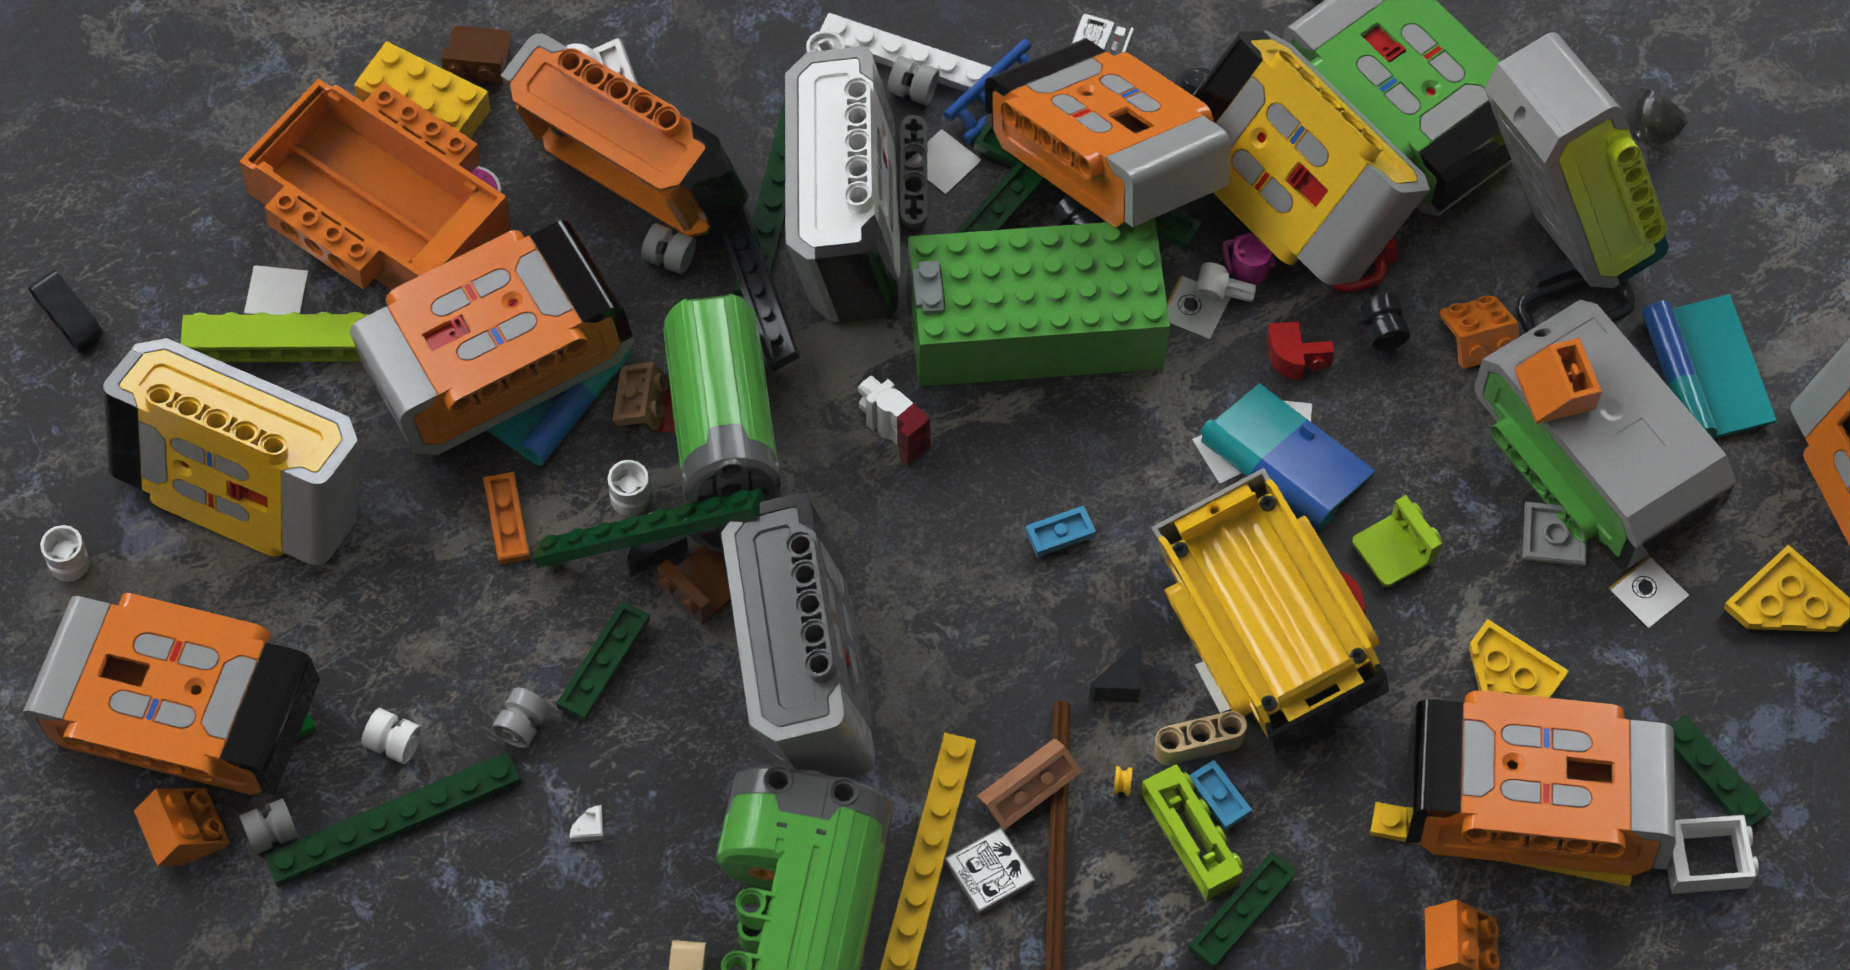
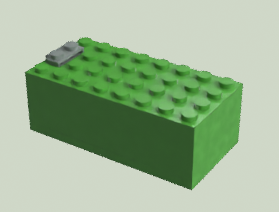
M1150 219L1134 227L1125 222L1121 226L1114 228L1109 223L1104 222L909 236L907 281L919 387L1164 369L1170 322L1155 219Z

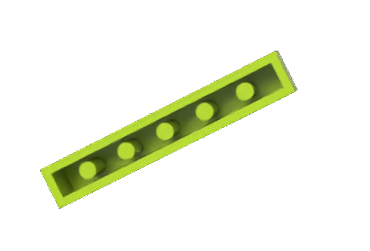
M233 312L225 313L224 315L194 313L193 315H183L181 344L221 362H362L351 338L350 329L355 322L369 314H362L360 312H350L348 314H331L328 312L300 314L289 312L277 315H270L265 312H259L254 315H239Z

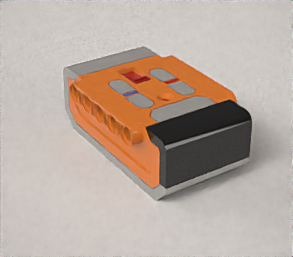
M567 220L557 221L527 237H524L521 231H509L396 287L386 297L387 307L358 320L350 329L351 338L362 364L413 453L439 455L574 385L609 369L622 360L634 343L624 308L573 226Z

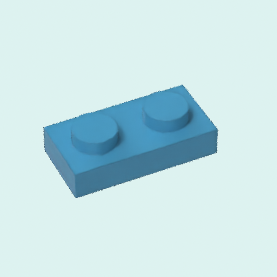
M1084 505L1026 525L1025 527L1026 535L1037 558L1095 538L1096 530Z
M1215 760L1189 775L1194 784V792L1200 799L1206 802L1210 813L1224 831H1227L1252 814L1250 806Z

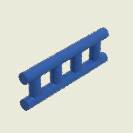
M1027 39L1019 42L943 113L948 121L951 122L958 117L966 126L968 131L962 138L967 144H971L978 138L988 121L993 123V98L986 90L992 83L998 80L1009 93L1041 79L1050 71V66L1043 61L1036 66L1028 57L1026 52L1032 45ZM1016 61L1028 74L1018 85L1006 72ZM976 98L988 110L978 122L966 109Z

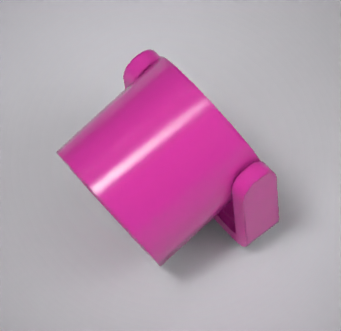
M1254 233L1235 236V239L1223 242L1221 251L1225 268L1230 273L1229 275L1232 274L1238 281L1253 285L1259 284L1267 278L1270 268L1275 267L1274 254ZM1233 247L1232 259L1230 261L1228 248Z

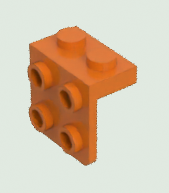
M1481 296L1477 300L1451 304L1449 307L1440 310V318L1456 336L1458 364L1462 369L1481 365L1482 359L1519 337L1518 321L1495 296Z

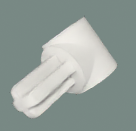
M1208 262L1201 265L1194 294L1200 300L1211 303L1219 302L1224 296L1252 302L1256 286L1229 278L1230 273H1228L1224 266Z

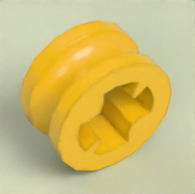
M1116 766L1113 795L1123 792L1125 796H1130L1133 768L1128 767L1127 770H1122L1120 766Z

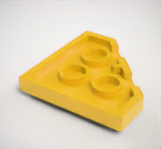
M1789 545L1736 592L1723 607L1746 629L1838 632L1850 620V598Z
M1489 619L1486 620L1469 645L1479 691L1552 698L1569 672Z

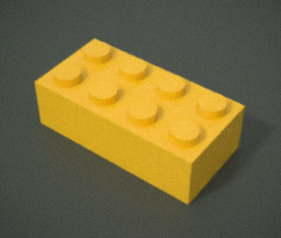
M387 41L354 83L356 98L364 102L384 82L470 139L491 111L487 90Z

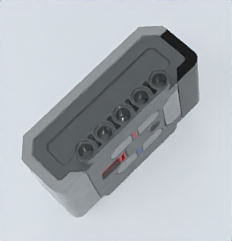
M801 493L791 494L760 502V512L756 519L742 522L729 521L721 532L749 725L778 765L794 770H814L838 778L864 775L870 772L875 765V752L870 729L872 716L854 605L848 592L842 552L806 495Z

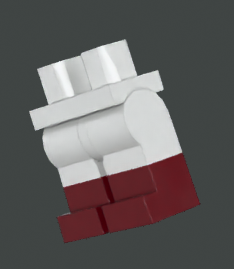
M871 375L858 386V392L863 396L859 401V408L866 413V425L872 431L877 428L881 437L892 440L899 447L900 459L907 466L911 465L931 447L930 417L905 395L895 389V384L889 379L881 384Z

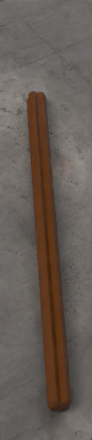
M1055 701L1053 704L1052 740L1057 739L1070 751L1071 704L1068 701ZM1069 782L1050 796L1045 970H1063Z

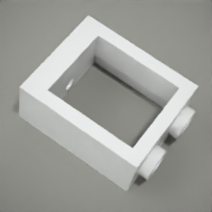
M1744 815L1675 820L1676 844L1667 867L1672 894L1750 888L1755 877L1759 874V865L1757 858L1752 857L1750 846L1753 844V833L1751 827L1746 826ZM1731 835L1738 873L1690 876L1683 839Z

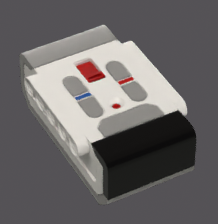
M865 47L805 53L785 73L786 246L811 307L832 323L887 317L892 315L898 308L900 219L899 169L896 162L895 121L872 52Z

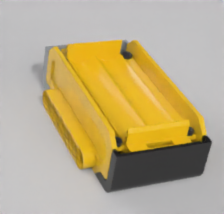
M1264 468L1151 527L1156 546L1176 581L1175 584L1164 589L1171 606L1231 711L1238 712L1244 717L1252 713L1275 753L1389 692L1387 674L1380 665L1373 649L1380 645L1373 627L1307 517L1304 515L1296 519L1279 488L1270 479Z

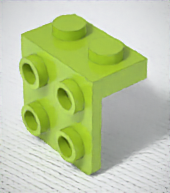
M1407 495L1395 501L1392 515L1356 534L1352 539V545L1381 585L1390 587L1437 561L1442 546V539L1438 531L1434 527L1430 528L1424 520L1421 508L1416 503H1412Z

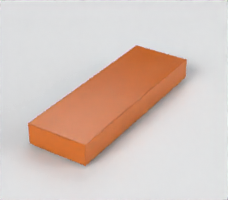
M514 472L483 477L499 565L530 560Z

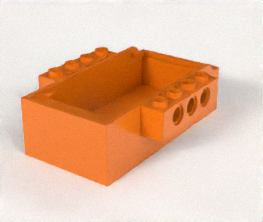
M318 78L239 160L247 193L266 205L264 208L269 227L363 290L374 278L393 290L511 231L506 195L472 174L481 163L478 143L384 82L362 102L340 86H330Z

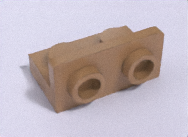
M654 362L621 366L612 421L617 426L646 423L652 430L660 429L661 419L664 416V400L669 381L668 376Z

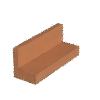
M1053 739L978 794L977 797L988 808L1000 827L1005 830L1083 771L1067 748L1057 739Z

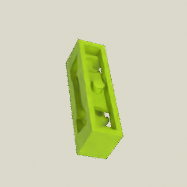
M1175 764L1143 780L1140 794L1205 901H1208L1239 885L1244 866L1236 853L1232 854L1227 847V838L1220 826L1215 827L1211 821V813L1206 802L1203 799L1199 800L1193 791L1194 784L1190 776L1186 772L1182 773L1178 765ZM1180 801L1184 806L1183 814L1208 853L1203 856V863L1198 857L1200 854L1199 848L1176 810L1180 809Z

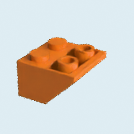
M1580 337L1551 344L1514 369L1536 425L1595 410L1602 390Z
M207 788L155 789L134 810L157 866H182L223 849L230 844Z
M1457 899L1425 908L1426 970H1498L1500 960L1498 956L1497 936L1499 928L1497 918Z

